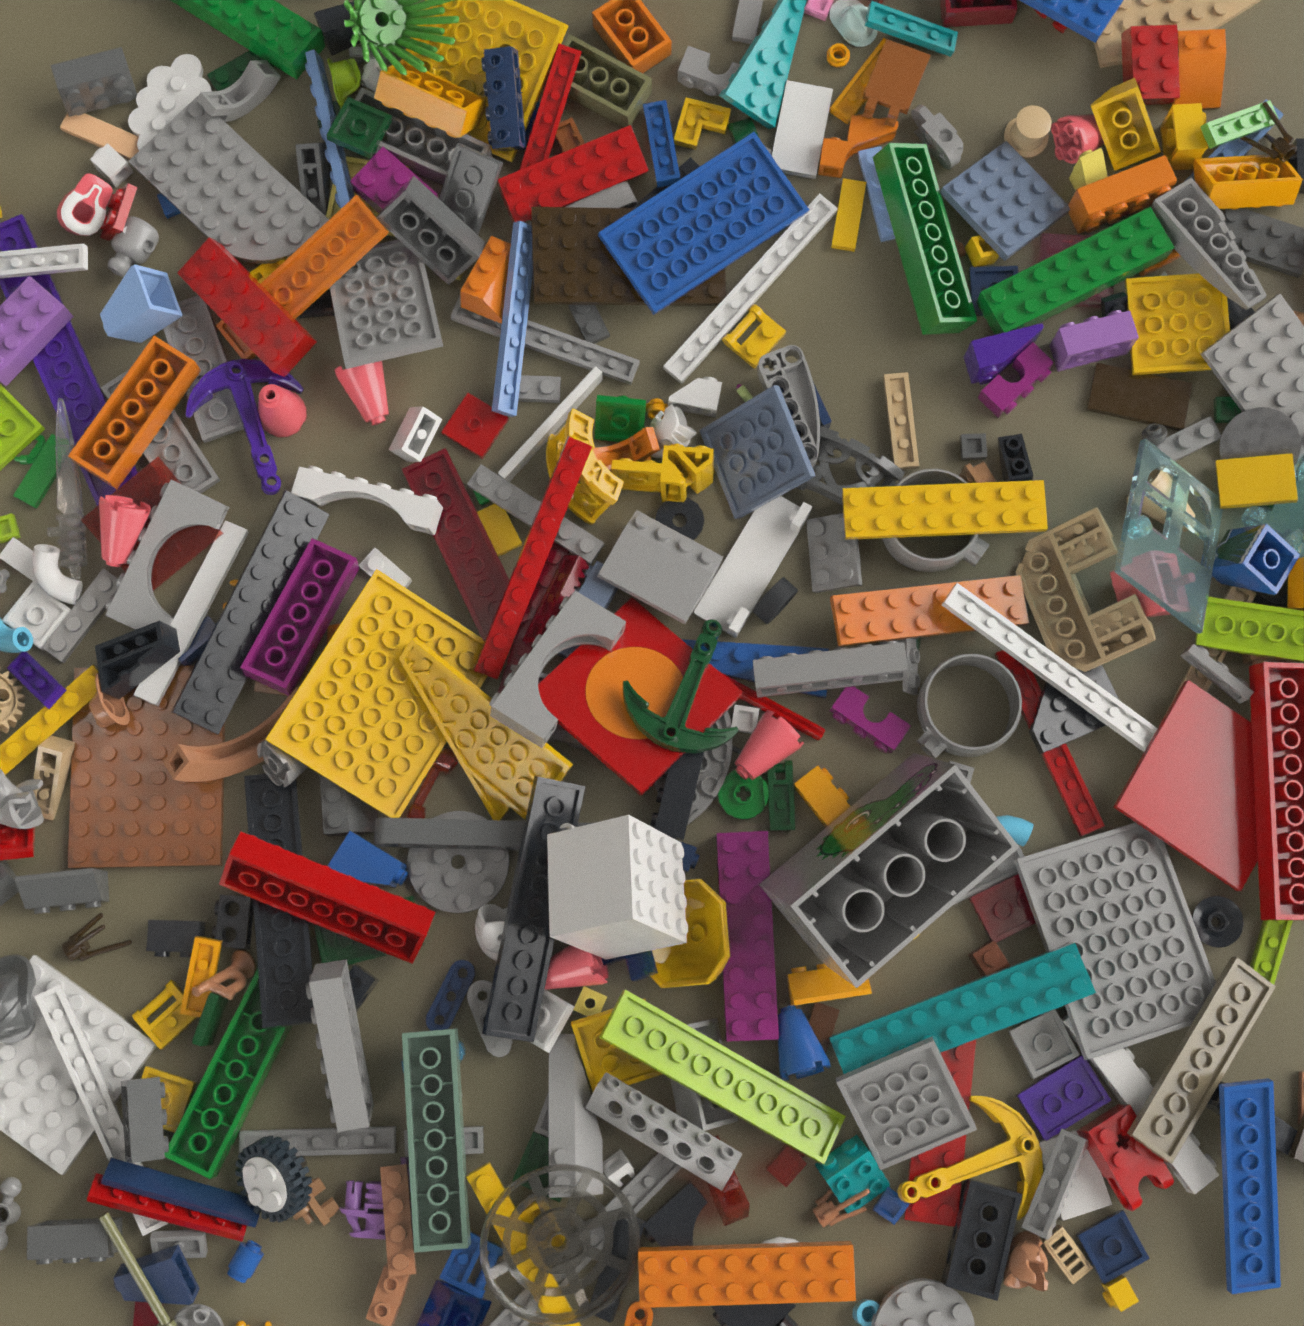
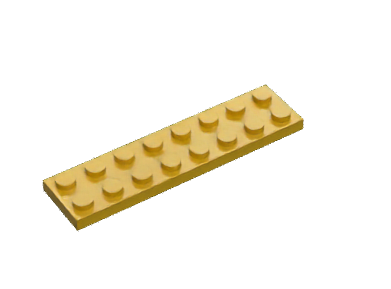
M1044 480L842 489L845 540L1045 532L1048 529Z

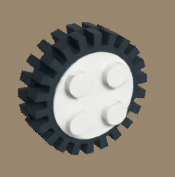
M265 1136L239 1153V1159L236 1161V1166L239 1168L235 1170V1175L241 1177L237 1180V1185L244 1187V1190L240 1193L242 1197L248 1195L249 1199L246 1201L248 1206L254 1205L253 1211L256 1214L262 1212L261 1218L265 1220L269 1218L270 1222L278 1221L280 1223L284 1220L286 1221L307 1206L306 1203L311 1199L309 1194L312 1193V1187L308 1185L312 1183V1179L305 1176L306 1173L310 1172L308 1166L303 1167L307 1164L304 1156L298 1158L295 1156L298 1152L295 1147L289 1150L290 1143L287 1140L282 1142L281 1137Z

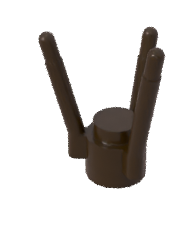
M1264 102V108L1283 135V138L1278 137L1275 139L1266 133L1264 137L1272 143L1271 149L1246 136L1240 139L1267 153L1274 160L1279 158L1282 162H1286L1297 150V147L1292 143L1294 138L1288 134L1269 104Z
M99 913L77 933L70 936V940L62 944V949L70 961H75L79 958L83 962L90 957L131 945L132 941L127 940L88 952L87 950L90 949L88 940L105 929V925H100L83 936L103 917V914Z

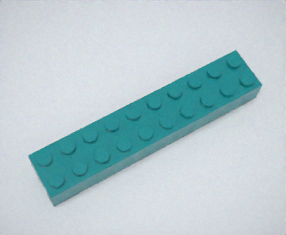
M1071 942L836 1033L830 1037V1041L843 1074H846L929 1037H933L941 1053L1093 995L1096 991L1075 942Z

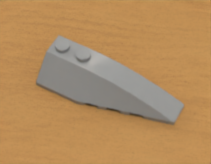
M1189 178L1153 201L1151 208L1173 243L1174 249L1203 278L1246 310L1266 298L1267 295L1253 269H1249L1245 262L1247 258L1243 250L1240 251L1234 241L1236 239L1232 230H1228L1224 222L1226 218L1192 178Z
M560 1034L549 1053V1198L603 1194L602 1136L596 1114L586 1109L591 1094L574 1034Z

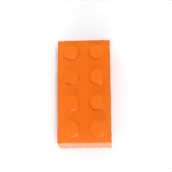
M1166 155L1076 189L1068 205L1070 208L1068 214L1078 234L1084 231L1090 233L1097 230L1102 224L1107 222L1108 224H1114L1125 215L1130 214V216H1133L1143 211L1144 208L1151 206L1155 199L1173 188L1177 178Z

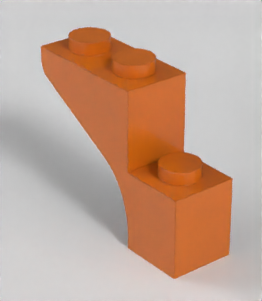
M863 114L851 115L847 141H842L837 137L824 138L818 175L841 178L845 163L851 156L857 154L858 151L874 148L893 141L898 128V121H896L894 127L885 125L887 118L869 119L864 117Z

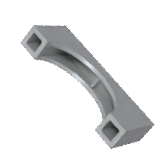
M170 480L169 484L165 483L160 492L162 499L159 505H155L149 514L151 522L148 528L142 529L138 537L140 544L137 551L133 550L127 560L129 567L126 573H122L117 580L116 586L119 588L115 596L111 595L106 603L105 609L108 610L106 616L135 630L159 620L170 625L174 617L169 615L160 606L152 588V567L159 549L173 534L191 526L203 525L220 529L230 507L174 480Z
M576 590L571 597L566 596L559 607L561 611L557 616H551L545 628L547 630L543 635L539 634L532 644V651L529 655L525 653L518 663L519 669L515 674L512 672L509 674L504 682L505 688L501 694L497 692L489 704L491 706V717L541 748L544 747L556 730L558 719L544 706L538 690V679L545 665L562 650L576 645H597L611 651L624 633L626 625L625 620Z

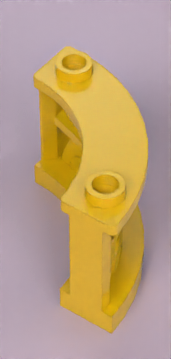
M572 408L568 413L565 425L556 435L550 434L548 437L546 464L551 479L568 436L593 446L579 478L580 483H577L568 508L576 516L589 525H593L596 519L610 505H614L617 502L624 481L611 473L601 460L598 461L593 452L595 448L592 437L594 419Z

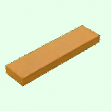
M885 38L882 39L829 108V112L847 125L850 123L851 115H856L867 101L862 99L863 93L885 44Z

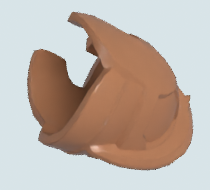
M1026 1230L1020 1232L1012 1239L1003 1275L1004 1285L1015 1289L1030 1286L1038 1291H1047L1048 1281L1045 1278L1044 1272H1047L1048 1260L1040 1247L1042 1240L1038 1235Z

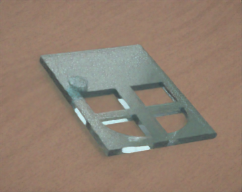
M1143 439L1139 443L1114 572L1194 632L1200 634L1203 632L1223 509H1220L1219 496L1150 441ZM1153 470H1162L1173 476L1169 498L1147 481L1149 474ZM1189 490L1196 497L1203 510L1206 527L1186 512ZM1144 495L1167 512L1163 535L1152 527L1148 517L1141 516ZM1183 525L1204 541L1201 564L1179 548Z

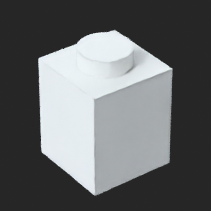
M108 143L103 148L96 150L90 159L95 168L116 188L133 173L128 162Z

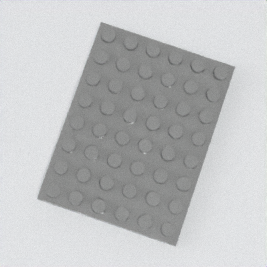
M1133 823L1014 860L1046 952L1075 942L1096 991L1093 995L1065 1005L1084 1060H1089L1191 1026L1216 981L1164 841L1139 824Z

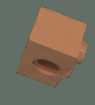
M387 1263L381 1273L366 1319L384 1326H392L397 1318L411 1275L389 1277Z

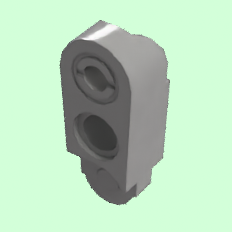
M919 104L911 111L912 118L919 127L914 133L923 144H927L928 150L944 168L951 169L961 160L963 142L957 135V130L940 112L934 116L926 106Z
M486 980L476 981L470 986L467 993L470 1009L487 1051L493 1056L503 1057L510 1052L513 1041L508 1038L482 1034L492 982ZM480 991L487 993L486 1000L481 1001L478 998Z

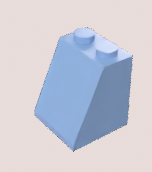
M135 264L129 268L100 313L107 336L142 343L183 316L168 274Z

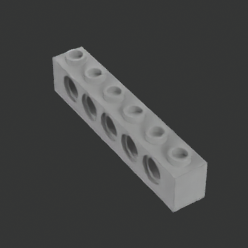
M607 1072L597 1084L586 1106L587 1110L721 1191L742 1156V1153L733 1147L725 1144Z

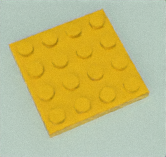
M1199 273L1126 278L1127 311L1131 312L1139 336L1130 349L1132 375L1211 370L1200 353L1230 331L1227 296L1210 284Z

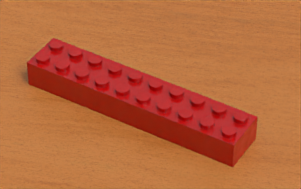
M1262 662L1249 666L1250 689L1254 692L1250 696L1260 919L1304 921V663Z

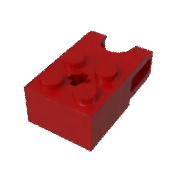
M1117 1104L1077 1130V1133L1080 1137L1088 1140V1147L1086 1149L1102 1176L1107 1179L1122 1206L1133 1212L1143 1202L1138 1186L1139 1181L1144 1176L1155 1187L1160 1189H1167L1172 1186L1174 1179L1159 1156L1127 1134L1137 1117L1131 1105Z

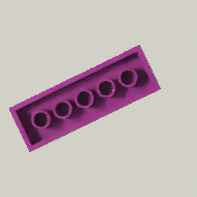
M312 538L240 667L245 676L288 696L294 691L360 569L357 558Z

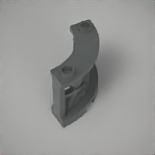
M820 426V449L816 461L819 462V465L813 467L816 476L796 488L803 491L805 489L814 491L843 506V488L875 487L883 478L885 480L881 487L894 486L897 480L900 481L905 472L883 455L879 458L875 454L869 453L870 447L853 438L848 442L847 439H841L838 436L839 432ZM834 450H839L842 453V456L839 458L828 457V455L834 457ZM807 453L809 460L813 459L812 455ZM851 456L856 458L855 470L861 482L838 486L831 474L829 464L843 463ZM863 465H867L871 469L869 472L866 471V475L869 478L861 470ZM823 478L826 484L820 482V480Z

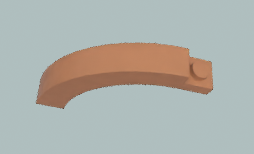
M297 686L283 704L268 719L244 735L210 746L196 747L177 744L163 761L173 780L184 782L216 780L245 771L264 761L263 756L261 758L258 757L257 746L266 739L299 687Z

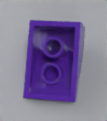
M1043 323L971 341L963 357L971 384L978 382L980 385L990 383L998 374L1011 365L1016 357L1032 342H1036L1044 328Z

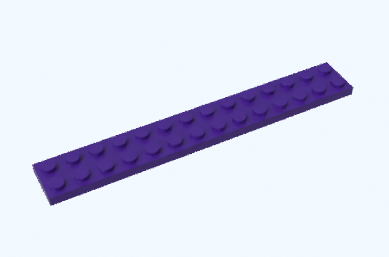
M23 214L0 223V251L38 248ZM50 274L30 276L63 304ZM29 276L0 278V286L6 299ZM70 320L33 358V361L73 449L107 401ZM135 465L117 490L80 467L98 509L101 496L105 499V495H115L132 498L133 503L139 506L142 501L150 505L152 510V502Z

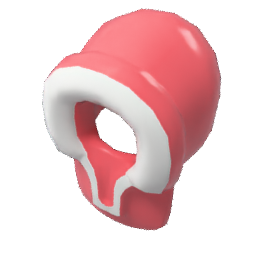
M85 174L75 189L68 192L58 205L57 219L60 225L67 232L74 235L89 236L96 233L106 217V206L112 196V187L93 174Z

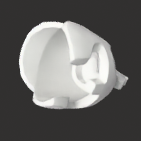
M669 405L664 413L660 411L652 420L650 427L654 429L660 450L651 456L663 458L664 445L681 444L687 447L691 438L697 434L693 428L687 426L685 415L679 406Z
M487 904L478 910L475 934L482 951L489 958L497 961L507 908L502 909L497 905Z

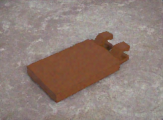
M886 39L863 93L862 99L867 100L863 116L872 119L879 104L890 108L885 125L894 127L900 112L907 115L931 55Z

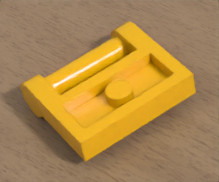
M753 304L745 318L730 334H726L722 341L755 369L760 358L774 348L786 334V330L767 316L759 306ZM757 319L761 324L740 345L737 339Z
M170 980L165 985L166 988L141 1011L137 1010L132 1015L136 1023L160 1050L164 1049L198 1018L180 1014L184 993L173 980ZM173 995L176 1001L150 1023L147 1018Z

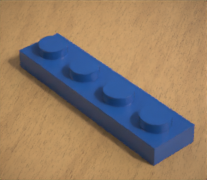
M662 100L643 104L657 187L673 185L680 180V173L667 102Z

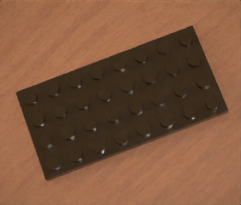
M531 207L534 304L646 305L598 237L600 231L636 208ZM725 268L670 305L718 306L726 297Z

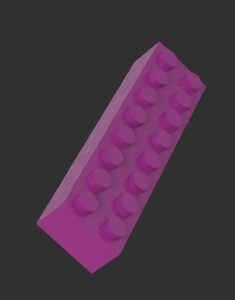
M768 831L717 833L718 893L726 902L730 958L722 971L726 1041L779 1039L772 900L759 885L770 876Z

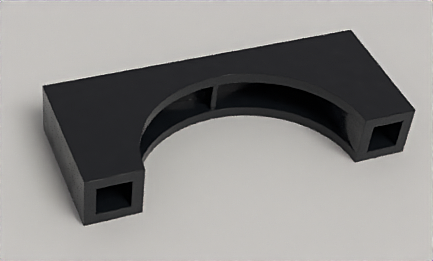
M689 1180L645 1220L643 1234L652 1244L656 1241L661 1247L693 1246L694 1225L699 1213L708 1203L707 1199ZM795 1303L717 1305L711 1307L715 1310L712 1315L721 1326L725 1324L727 1326H775L796 1305Z

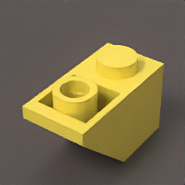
M1099 148L1093 152L1092 150H1087L1082 153L1073 167L1069 180L1076 190L1108 177L1102 149Z

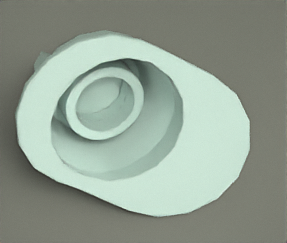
M838 0L832 5L829 12L830 20L834 27L849 44L855 47H864L871 44L875 40L878 31L864 26L868 7L858 0Z

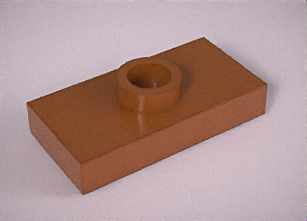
M572 117L559 123L555 139L562 153L585 144Z

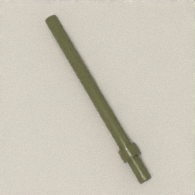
M108 1211L104 1212L98 1218L156 1316L160 1326H177L174 1319H170L110 1214Z

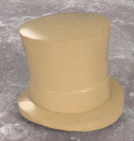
M1031 105L1024 107L1019 111L1017 117L1006 126L1004 140L1024 159H1033L1039 156L1046 148L1049 139L1048 132L1052 123L1049 113L1039 106Z

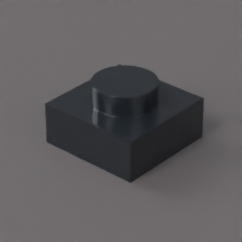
M1123 291L1101 298L1102 317H1106L1107 314L1116 310L1126 312L1128 295Z

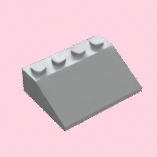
M636 510L622 531L597 577L685 624L717 574L723 556Z

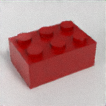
M1177 25L1131 26L1121 33L1123 82L1135 78L1144 105L1170 104L1180 98Z

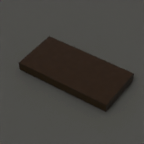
M1096 363L1086 410L1146 424H1160L1168 429L1181 431L1185 426L1192 383L1152 374L1132 375V370Z

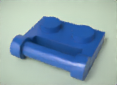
M470 1231L471 1245L468 1248L452 1250L439 1278L478 1298H483L486 1291L484 1287L499 1256H503L506 1248ZM484 1248L490 1252L475 1284H472L467 1280Z

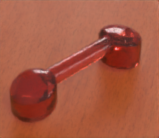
M446 748L439 753L413 804L409 808L407 818L425 819L427 809L423 805L439 773L448 775L459 763L452 749Z

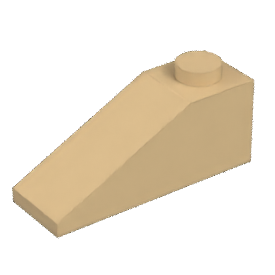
M50 736L38 746L33 778L42 779L44 783L40 789L33 791L43 817L48 820L55 819L70 772L71 757L75 742L55 736Z

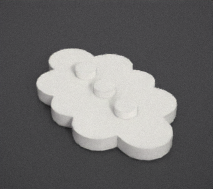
M191 54L180 55L173 61L171 67L158 66L148 74V86L137 94L136 102L138 108L132 111L128 119L130 129L135 135L139 136L137 141L139 151L189 103L199 96L201 92L212 91L207 80L202 78L203 66L196 56Z

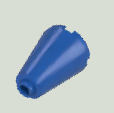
M795 1005L780 1009L781 1013L778 1014V1052L781 1079L783 1081H790L789 1075L795 1074L797 1079L823 1072V1066L830 1068V1060L802 1009H796Z

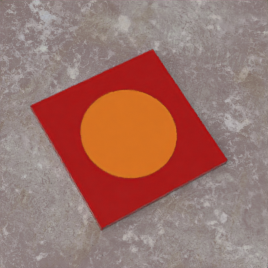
M631 598L614 613L625 620L626 625L624 633L611 651L597 645H580L538 684V690L544 706L558 719L557 723L641 796L684 752H674L653 743L638 730L626 710L622 683L628 680L637 694L649 703L648 710L664 718L690 664L689 657L693 649L636 600ZM710 663L704 669L685 723L686 728L703 732L705 728H710L743 695L742 690ZM666 731L667 735L674 736L672 731Z

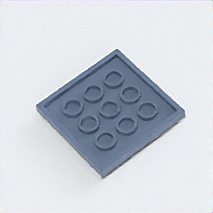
M1007 141L943 186L940 191L941 195L1004 261L1064 217L1070 210L1068 204Z
M773 385L699 430L705 446L714 449V468L735 519L746 516L816 476L778 385Z

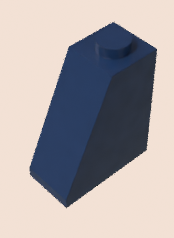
M178 1244L136 1259L161 1303L189 1305L194 1302L200 1288ZM122 1263L113 1278L116 1290L121 1293L124 1301L147 1302L125 1263Z

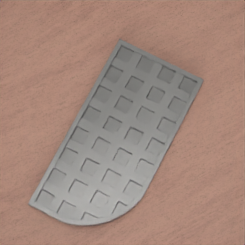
M198 96L129 160V163L207 238L210 237L222 244L237 260L254 264H267L288 259L329 220L219 116H211L206 113L204 107L197 101Z

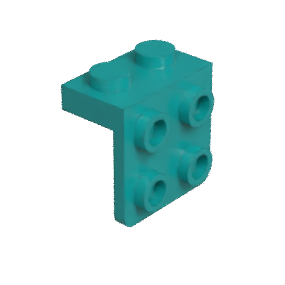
M857 1134L829 1153L825 1164L818 1162L814 1164L840 1203L865 1189H869V1194L844 1208L847 1214L860 1209L890 1186L889 1181L882 1170H880L874 1157Z

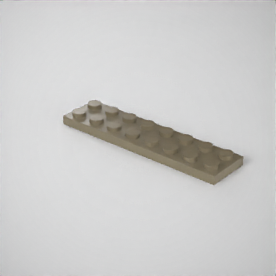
M1231 957L1127 1134L1165 1162L1172 1164L1276 986L1238 957Z

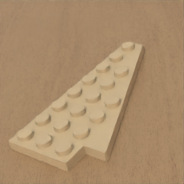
M1124 0L1097 42H1094L1099 66L1104 68L1122 64L1121 33L1131 26L1177 25L1178 31L1218 29L1261 0Z

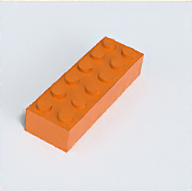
M153 336L68 457L77 465L117 490L201 372L197 363L158 337Z

